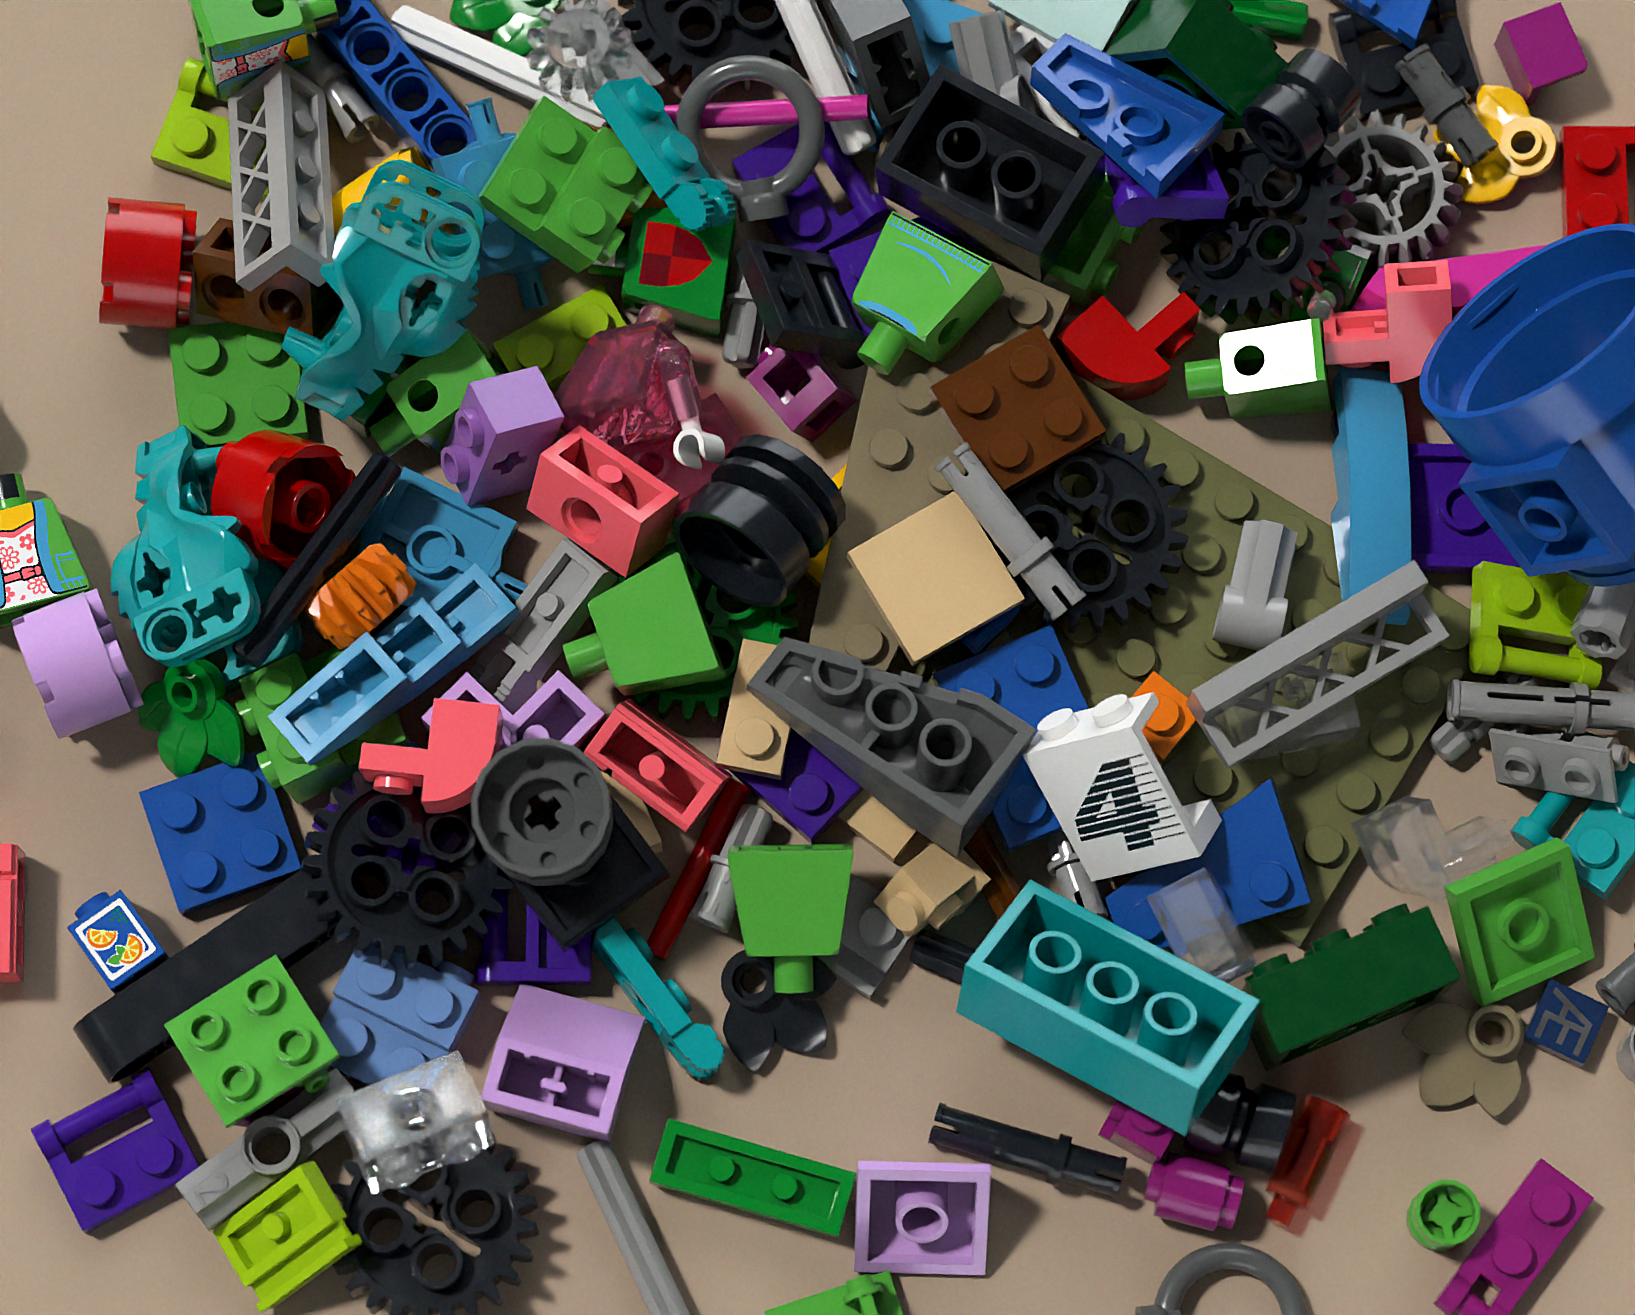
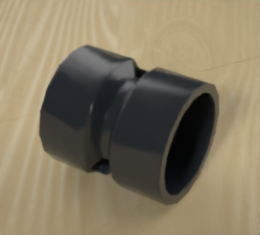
M1306 48L1299 51L1277 74L1275 84L1272 83L1266 86L1245 107L1241 119L1248 137L1264 155L1285 168L1299 169L1304 167L1325 145L1328 134L1337 132L1359 109L1362 100L1360 90L1353 77L1340 63L1319 50Z
M1230 1072L1185 1136L1183 1147L1217 1158L1228 1150L1233 1152L1236 1164L1271 1175L1278 1161L1296 1102V1093L1265 1083H1261L1255 1089L1250 1090L1246 1088L1243 1076Z

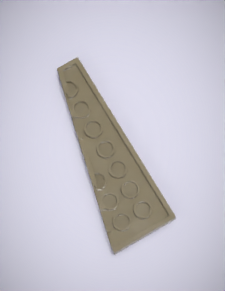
M990 260L987 261L993 264L1005 289L1000 297L942 360L931 362L906 348L889 375L879 373L869 366L867 368L841 489V495L846 504V519L831 536L808 644L857 657L862 665L889 673L901 651V647L846 557L847 552L954 492L940 472H937L934 468L947 456L963 476L968 475L966 469L953 454V451L961 445L929 396L930 386L1038 324L1052 343L1071 305L1070 295Z

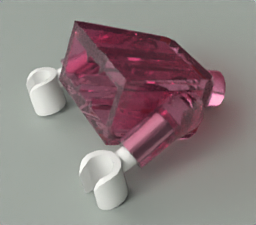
M646 305L642 307L634 324L599 331L589 339L554 396L565 416L560 426L562 437L580 425L611 447L673 435L676 425L681 423L682 431L676 437L673 445L674 456L680 463L701 470L700 454L706 461L716 464L723 461L725 446L719 436L702 431L699 418L705 416L695 378L693 356L687 346L672 334L676 323L671 313L659 306Z

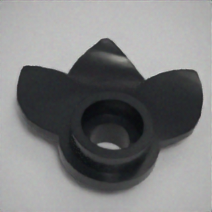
M745 950L733 955L722 971L721 987L725 998L730 1003L723 1022V1032L734 1056L750 1070L757 1071L767 1060L775 1043L783 1048L798 1052L811 1053L823 1051L827 1043V1022L821 1007L815 999L826 993L836 982L837 978L832 970L818 957L813 956L814 991L806 993L775 992L774 956H747ZM752 969L761 970L766 977L764 989L757 994L748 993L743 986L745 974Z

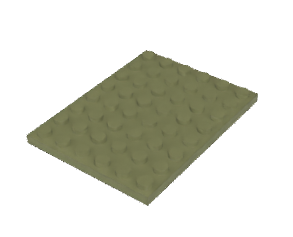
M1068 370L1106 429V433L1102 438V444L1110 446L1115 437L1121 432L1125 434L1123 452L1131 455L1138 448L1146 445L1148 451L1143 465L1147 469L1162 463L1168 466L1159 485L1161 487L1179 485L1181 488L1179 497L1168 505L1169 508H1180L1188 512L1184 524L1171 528V530L1188 536L1185 549L1168 551L1182 561L1179 573L1168 574L1160 572L1166 578L1170 587L1165 596L1155 594L1149 590L1146 591L1152 604L1147 614H1143L1133 605L1129 604L1127 606L1129 616L1127 625L1121 627L1111 613L1104 615L1101 633L1094 632L1088 617H1080L1074 633H1068L1066 615L1061 614L1051 622L1050 625H1052L1088 709L1096 707L1103 700L1115 695L1124 694L1127 698H1131L1153 671L1189 698L1193 689L1258 652L1212 640L1225 585L1230 584L1242 526L1245 520L1272 521L1284 524L1290 530L1298 532L1292 568L1284 598L1288 599V606L1281 638L1342 602L1332 526ZM1072 474L1060 481L1065 493L1074 498H1084L1094 492L1092 483L1082 475ZM1039 495L1037 497V501L1041 505H1048L1059 511L1054 506L1053 501L1047 496ZM1121 512L1111 519L1114 528L1125 536L1141 534L1146 528L1143 520L1132 512ZM1089 520L1081 526L1074 524L1072 535L1078 539H1081L1087 533L1093 535L1096 525ZM1042 523L1030 525L1040 539L1046 536L1051 543L1056 541L1055 533L1049 526ZM1109 548L1120 563L1127 565L1131 562L1130 557L1126 554H1120ZM1083 561L1073 568L1076 578L1086 585L1096 586L1108 579L1105 569L1094 561ZM1429 584L1425 586L1422 593L1448 632L1449 638L1447 641L1228 770L1198 722L1195 723L1166 760L1160 764L1182 806L1211 799L1218 814L1226 811L1259 785L1273 777L1312 901L1253 921L1297 948L1304 941L1445 708L1449 682H1451V679L1461 681L1469 668L1471 609ZM1036 604L1027 613H1019L1012 623L983 652L1045 628L1042 625L1044 607ZM1410 607V618L1406 625L1385 624L1382 639L1410 645L1427 635V632ZM1376 623L1359 633L1374 636ZM955 641L912 666L901 649L890 673L901 676L902 671L922 676L923 683L935 686L932 679L934 672L969 659L972 656ZM1345 641L1332 648L1327 671L1353 678L1366 671L1371 648ZM1379 650L1376 664L1394 653ZM1322 654L1304 665L1319 669ZM1290 673L1277 680L1272 704L1300 710L1311 703L1316 680ZM1324 682L1321 697L1339 686ZM1267 687L1248 698L1264 701ZM1233 706L1214 718L1232 747L1235 748L1256 735L1261 712ZM1269 714L1266 729L1284 718Z

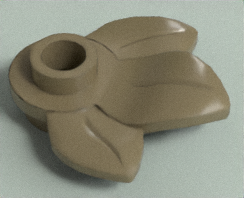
M1440 1002L1418 1012L1407 1022L1402 1030V1035L1411 1044L1429 1054L1423 1063L1419 1078L1420 1098L1425 1105L1437 1107L1451 1106L1463 1102L1474 1095L1484 1111L1492 1117H1496L1516 1099L1521 1087L1522 1077L1515 1056L1522 1048L1525 1033L1519 1015L1511 1007L1501 1002H1494L1485 1007L1476 1004L1471 1009H1466L1451 1002ZM1487 1023L1496 1025L1502 1034L1500 1044L1496 1046L1485 1044L1479 1035L1481 1025Z

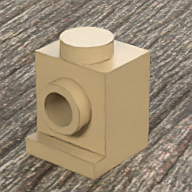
M934 842L904 865L873 902L885 913L892 924L910 939L929 923L936 930H939L953 917L957 918L991 881V878L964 850L956 857Z

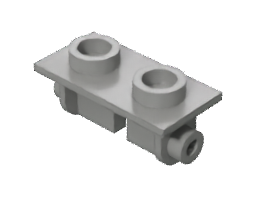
M1529 724L1506 725L1503 730L1490 729L1489 736L1496 782L1611 803L1618 801L1615 770L1624 771L1627 768L1630 757L1629 747L1620 745L1618 738L1611 736L1601 738L1576 734L1573 740L1568 742L1566 741L1565 731Z

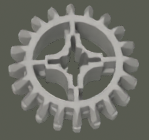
M1378 110L1370 114L1367 127H1363L1360 120L1353 114L1344 123V133L1338 130L1328 134L1324 145L1338 159V165L1352 158L1356 165L1353 173L1355 183L1348 186V188L1356 195L1357 201L1346 209L1359 222L1370 226L1376 235L1364 233L1354 227L1341 230L1340 233L1350 243L1371 251L1367 263L1372 264L1374 274L1379 268H1384V264H1389V262H1412V257L1419 262L1431 261L1434 256L1432 245L1445 247L1451 237L1447 227L1456 226L1459 221L1461 212L1452 204L1459 202L1463 196V187L1450 182L1459 171L1457 162H1439L1447 149L1445 141L1435 142L1427 146L1424 143L1429 131L1426 124L1420 125L1411 134L1404 130L1406 117L1403 113L1395 117L1392 126H1383V117ZM1381 155L1395 159L1407 167H1392L1384 162ZM1369 186L1374 187L1377 194L1367 196ZM1424 192L1426 197L1425 217L1417 225L1403 232L1400 225L1403 217L1401 206L1410 203L1415 194ZM1388 194L1387 203H1382L1378 195Z

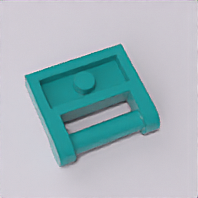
M1584 732V733H1583L1584 735H1589V736L1598 737V736H1596V735H1594V734H1592V733H1589V732ZM1631 761L1628 762L1627 768L1624 771L1615 770L1618 801L1611 803L1594 800L1564 840L1565 843L1570 845L1578 883L1605 901L1635 862V764ZM1547 791L1528 818L1520 816L1509 831L1510 836L1526 850L1554 839L1549 834V831L1576 796Z

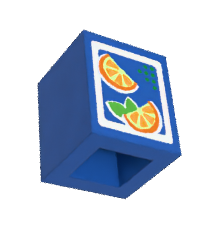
M121 889L112 896H109L107 892H102L90 898L76 910L75 916L78 920L67 927L115 995L170 958Z

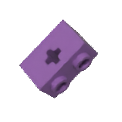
M538 366L469 382L459 410L455 415V420L445 446L441 451V465L444 475L451 484H456L467 506L532 489L540 454L553 445L565 417Z

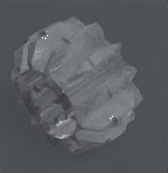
M561 0V14L543 7L539 12L540 22L543 27L530 28L527 33L528 44L534 48L527 54L529 69L542 71L538 79L540 87L545 91L561 84V99L567 104L574 98L577 89H584L587 100L594 103L593 95L597 92L598 84L604 85L606 82L619 80L616 71H625L631 68V54L624 50L632 44L630 29L617 27L620 22V13L615 7L606 9L598 14V0H585L582 9H575L573 0ZM583 42L584 48L588 53L583 56H576L571 45Z

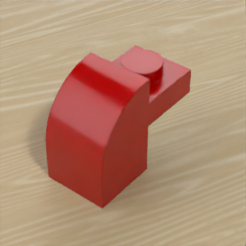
M1183 291L1140 330L1136 331L1118 310L1102 296L1056 335L1054 349L1068 370L1121 401L1145 398L1160 391L1167 385L1171 367L1162 356L1165 355L1171 361L1184 352L1196 339L1197 334L1193 329L1196 327L1201 309Z

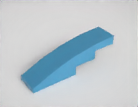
M1340 367L1332 381L1339 434L1331 447L1338 501L1330 515L1342 602L1411 562L1410 476L1401 382L1390 383V372ZM1406 604L1389 614L1385 624L1406 625L1410 618V605Z
M475 563L429 603L420 597L374 638L366 631L267 717L311 766L364 734L418 697L471 657L521 614L479 565Z

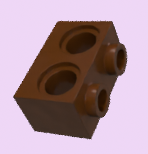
M219 218L193 251L197 314L221 319L231 324H243L280 333L284 336L290 326L313 337H317L339 307L338 294L327 281L317 287L287 266L250 292L238 285L235 275L233 220ZM271 232L257 257L272 248Z

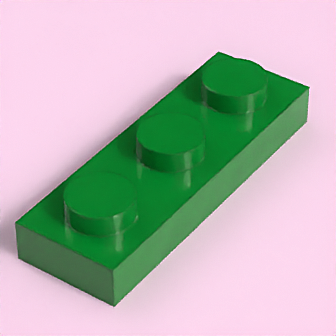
M668 1118L649 1183L838 1239L856 1173Z

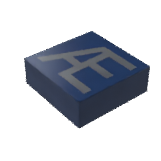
M1549 979L1525 1029L1524 1042L1581 1067L1587 1059L1609 1006Z

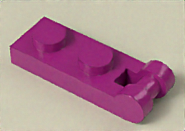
M1540 1158L1447 1282L1433 1304L1447 1315H1451L1453 1311L1458 1315H1509L1594 1197ZM1478 1277L1498 1292L1489 1305L1469 1291Z

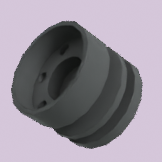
M552 738L521 740L497 752L480 771L471 796L472 825L490 860L510 878L534 886L563 885L586 874L605 853L614 828L612 799L598 766L576 746ZM539 801L547 808L552 807L556 803L561 806L555 813L559 825L551 831H548L542 824L533 829L528 826L534 819L531 807Z

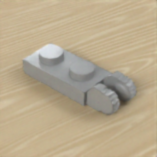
M567 537L565 540L562 539L514 603L521 615L491 639L490 643L477 658L476 664L471 666L472 669L468 673L489 693L497 687V691L493 693L494 698L514 715L535 694L538 678L540 680L543 678L562 653V645L571 641L590 616L587 603L609 590L618 577L578 544ZM512 659L516 662L513 667H512Z

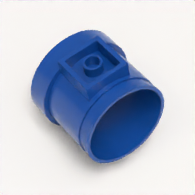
M1609 224L1586 229L1557 240L1522 259L1491 281L1454 316L1452 322L1442 331L1425 360L1419 382L1422 402L1462 455L1472 461L1460 480L1459 486L1528 577L1567 571L1578 582L1601 587L1635 582V225Z

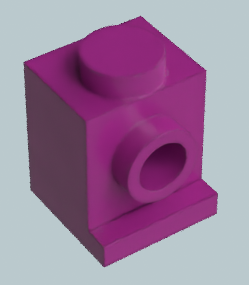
M770 345L758 357L757 367L746 377L787 427L795 434L811 442H814L858 400L816 354L786 351ZM811 378V381L797 393L799 383L803 379Z
M1117 1099L1098 1136L1152 1165L1153 1161L1158 1162L1161 1159L1175 1130Z

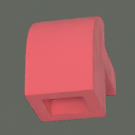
M1448 260L1384 264L1386 309L1322 313L1325 365L1340 364L1347 368H1363L1370 366L1374 362L1389 361L1390 383L1407 381L1421 375L1425 360L1435 341L1445 327L1452 322Z
M434 698L428 749L362 742L359 770L364 780L374 782V790L394 795H410L413 792V786L423 787L421 802L426 813H444L467 805L471 802V796L480 771L500 751L504 719L500 705Z

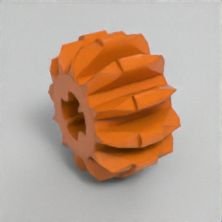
M382 543L368 546L319 589L307 603L305 612L315 623L313 626L325 640L329 639L339 650L346 649L366 631L369 633L409 598L414 592L416 581L406 570L408 567L396 554L393 555Z

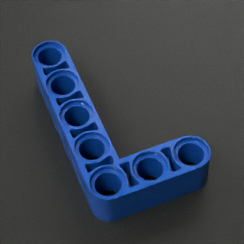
M334 0L335 3H343L349 6V11L345 16L339 18L340 25L314 32L312 35L335 62L343 63L351 74L350 80L408 148L411 146L417 147L424 156L432 173H434L431 160L443 157L435 152L436 147L441 142L447 139H458L467 146L471 142L477 141L470 119L369 0ZM370 48L384 49L389 53L388 57L377 65L369 66L358 61L360 55ZM418 93L427 98L424 106L416 111H404L396 106L397 102L407 94Z

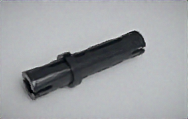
M941 1102L939 1103L934 1121L957 1127L960 1132L934 1125L931 1128L928 1143L933 1145L936 1143L1026 1171L1047 1176L1046 1183L1059 1186L1060 1180L1110 1195V1197L1115 1199L1117 1198L1122 1180L1099 1174L1096 1170L1106 1171L1123 1177L1128 1158L1123 1156L1117 1157L1072 1144L1073 1137L1060 1133L1059 1138L1055 1139L955 1109Z

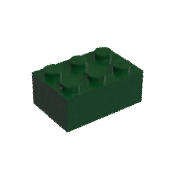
M1406 903L1395 906L1370 919L1372 924L1362 929L1363 933L1350 937L1347 928H1344L1312 942V949L1303 954L1304 957L1291 963L1287 953H1284L1251 968L1253 974L1244 979L1246 984L1241 991L1260 1000L1250 1037L1265 1071L1440 999L1456 984L1461 977L1429 906L1414 912H1410Z

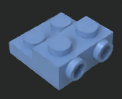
M371 946L360 958L354 956V949L333 990L335 997L320 1024L340 1055L338 1059L329 1064V1068L332 1070L337 1068L342 1075L423 1114L482 999L479 991L470 987L474 976L463 968L443 959L440 966L434 969L416 960L413 971H407L402 953L395 952L390 962L383 968L379 964V948Z

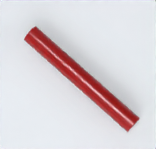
M729 779L646 942L653 957L662 961L667 960L713 866L708 862L710 856H719L741 806L745 804L751 793V789L746 785L733 779Z

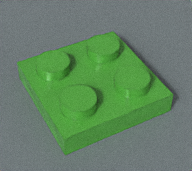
M226 321L179 327L176 330L168 329L179 427L183 425L188 427L204 440L208 448L221 447L230 441L239 442L247 435L261 430H275L303 439H310L306 403L295 398L302 376L301 366L281 348L284 341L283 334L243 324H231Z
M1558 837L1444 886L1470 995L1482 1007L1596 958L1570 845Z

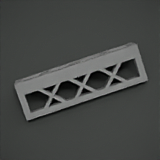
M280 60L228 98L236 283L249 292L286 266L319 287L326 282L320 273L322 264L333 263L335 239L325 90ZM261 102H263L259 112L257 113L253 123L251 124L250 111L257 105H259ZM266 140L267 146L253 170V162ZM269 186V193L258 214L255 216V209L266 188ZM271 232L272 248L257 257Z
M1415 560L1192 690L1186 705L1227 770L1447 641L1449 638L1448 632L1422 593L1428 580ZM1406 604L1410 605L1427 632V635L1410 645L1382 639L1387 616ZM1376 623L1374 636L1359 633ZM1344 641L1371 648L1366 671L1354 678L1327 671L1332 648ZM1379 650L1394 653L1376 664ZM1322 654L1319 669L1304 665ZM1289 673L1316 680L1311 703L1300 710L1272 704L1277 680ZM1324 682L1339 686L1321 697ZM1267 687L1264 701L1248 698ZM1233 706L1261 712L1256 735L1235 748L1232 747L1214 718ZM1269 714L1284 718L1266 729Z

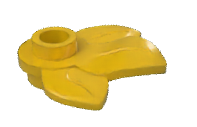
M1486 85L1481 86L1476 102L1477 111H1474V113L1499 146L1492 152L1487 151L1489 155L1469 168L1463 167L1456 184L1463 187V196L1460 202L1483 204L1504 199L1513 191L1521 178H1532L1542 174L1551 166L1556 157L1557 141L1551 127L1543 120L1530 116L1524 98L1508 87ZM1437 127L1432 134L1435 142L1445 141L1447 146L1445 154L1457 163L1462 164L1453 147ZM1531 137L1536 140V144L1530 152L1519 154L1514 151V145L1520 138Z

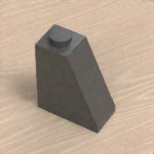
M821 0L864 94L869 95L870 107L880 127H886L906 118L931 78L911 15L903 1Z

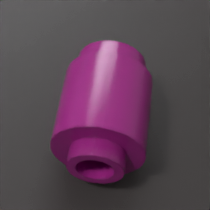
M1169 1152L1165 1164L1153 1161L1144 1200L1155 1202L1153 1216L1210 1231H1215L1216 1226L1232 1229L1241 1201L1244 1178L1230 1175L1229 1167Z

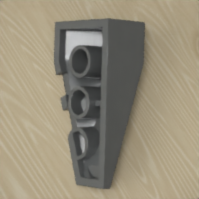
M784 637L747 683L746 690L904 823L957 857L994 809L1021 761L1023 752L1034 738L1036 729L981 693L960 688L959 693L923 683V677L902 671L901 676L862 665L857 657Z

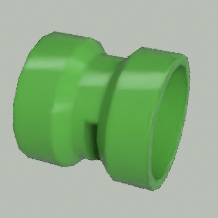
M1442 1179L1429 1184L1411 1200L1407 1209L1406 1223L1411 1236L1419 1245L1431 1251H1446L1457 1247L1475 1232L1480 1222V1205L1476 1195L1468 1186L1456 1180Z

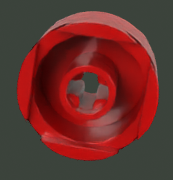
M108 198L101 283L104 287L103 299L100 301L99 306L100 324L176 330V324H189L192 272L181 271V263L194 264L193 251L196 244L197 211L185 210V204Z
M275 430L257 431L247 435L239 442H227L220 449L216 459L217 474L211 495L212 516H234L242 522V526L235 536L248 545L255 557L289 569L356 476L353 470L345 467L339 457L343 455L333 447Z

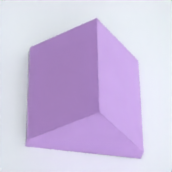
M858 1161L856 1170L854 1272L881 1273L889 1270L890 1273L985 1275L991 1164Z

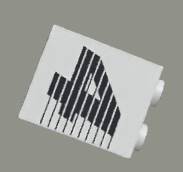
M1154 692L1132 698H1127L1124 694L1115 695L1103 700L1096 707L1074 713L1069 708L1055 711L1040 721L1037 726L1038 732L1022 754L1091 882L1200 857L1222 821L1211 799L1185 806L1180 804L1148 744L1142 729L1159 704Z

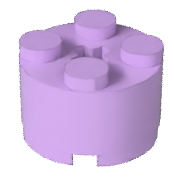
M97 588L73 595L12 620L13 629L34 685L37 686L46 704L43 705L58 739L96 726L144 705L133 675L124 659V652L110 617H108Z

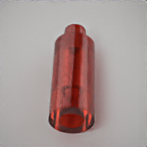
M1307 1096L1265 1189L1273 1197L1265 1215L1267 1220L1279 1226L1289 1228L1297 1208L1305 1211L1309 1210L1351 1115L1347 1111L1324 1099Z

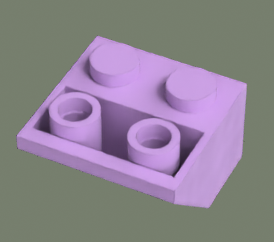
M520 983L499 1034L483 1088L481 1101L484 1108L611 1143L646 1017Z

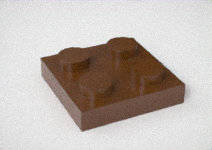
M1039 324L929 388V396L959 444L963 445L968 442L971 446L970 449L1005 494L1059 464L1065 458L1071 457L1102 439L1106 433V429Z

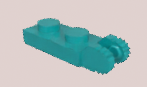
M642 77L606 82L593 95L594 103L660 199L663 198L675 218L680 219V224L685 226L684 229L689 228L690 231L705 230V227H710V224L712 227H720L732 222L731 219L735 217L734 213L737 210L733 195H729V188L723 180L710 178L698 160L699 155L694 144L686 136L679 133L664 110V102L659 93L647 84Z
M613 918L596 930L592 950L641 1016L646 1017V1023L664 1047L668 1049L679 1066L686 1068L685 1074L691 1075V1079H698V1082L700 1079L707 1081L709 1077L713 1078L714 1073H718V1066L722 1065V1059L725 1057L723 1054L725 1047L721 1046L722 1041L716 1040L717 1034L710 1025L692 1023L687 1015L692 1010L689 1000L672 979L669 978L663 983L648 963L654 958L642 936L633 927L624 931L617 920Z

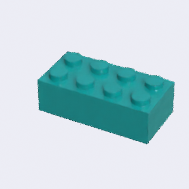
M1029 880L965 964L956 1013L1186 1136L1247 1048L1260 1000L1044 886Z

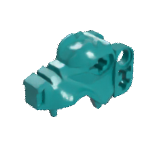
M392 160L378 167L372 175L361 201L352 203L345 209L342 226L338 231L337 237H334L333 263H324L320 268L321 275L342 299L344 304L336 323L321 340L290 326L284 336L281 348L304 368L297 387L296 399L328 412L334 418L344 421L365 404L367 393L372 394L383 385L386 372L392 374L395 372L404 359L405 354L419 357L441 354L455 344L468 330L463 322L477 306L471 298L479 294V290L474 286L477 283V272L480 269V262L476 259L481 245V235L485 222L484 205L477 195L408 161ZM398 175H403L410 179L408 185L396 182L395 180ZM428 186L440 191L435 198L427 194ZM392 197L401 199L397 206L389 204ZM459 202L465 204L471 209L474 218L448 203ZM422 209L429 210L426 222L420 220ZM447 223H454L465 228L467 232L461 235H453L444 231L441 226ZM426 279L436 283V285L430 287L428 293L425 292L420 302H415L418 291L417 287H421Z
M183 425L150 443L145 441L137 447L135 474L140 476L142 480L137 482L135 499L143 504L142 508L136 513L141 533L125 544L113 561L110 576L111 595L118 596L119 614L123 618L130 619L132 631L137 633L145 653L164 666H183L197 659H204L207 654L220 648L225 649L228 661L222 675L226 686L225 694L241 688L239 679L295 652L299 654L303 643V635L297 617L277 644V648L272 651L266 661L258 668L246 664L232 651L235 641L249 634L258 623L261 606L286 572L283 570L285 567L255 557L248 545L235 536L242 526V522L234 516H212L211 495L217 474L216 459L223 446L208 448L200 436Z

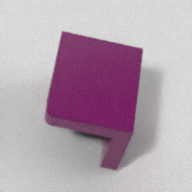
M1561 2L1503 22L1494 43L1514 91L1524 98L1527 106L1535 104L1542 88L1581 75L1588 66Z

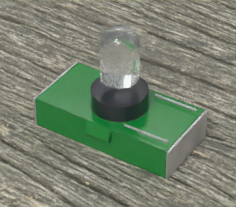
M1352 244L1351 250L1334 251L1331 258L1341 268L1340 272L1331 273L1323 270L1318 278L1323 284L1324 291L1320 294L1309 287L1303 290L1304 308L1299 310L1294 306L1288 323L1319 318L1323 334V322L1327 321L1332 313L1350 311L1357 296L1355 290L1371 251Z

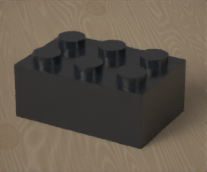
M939 64L874 167L879 195L1041 283L1106 180L1104 151Z

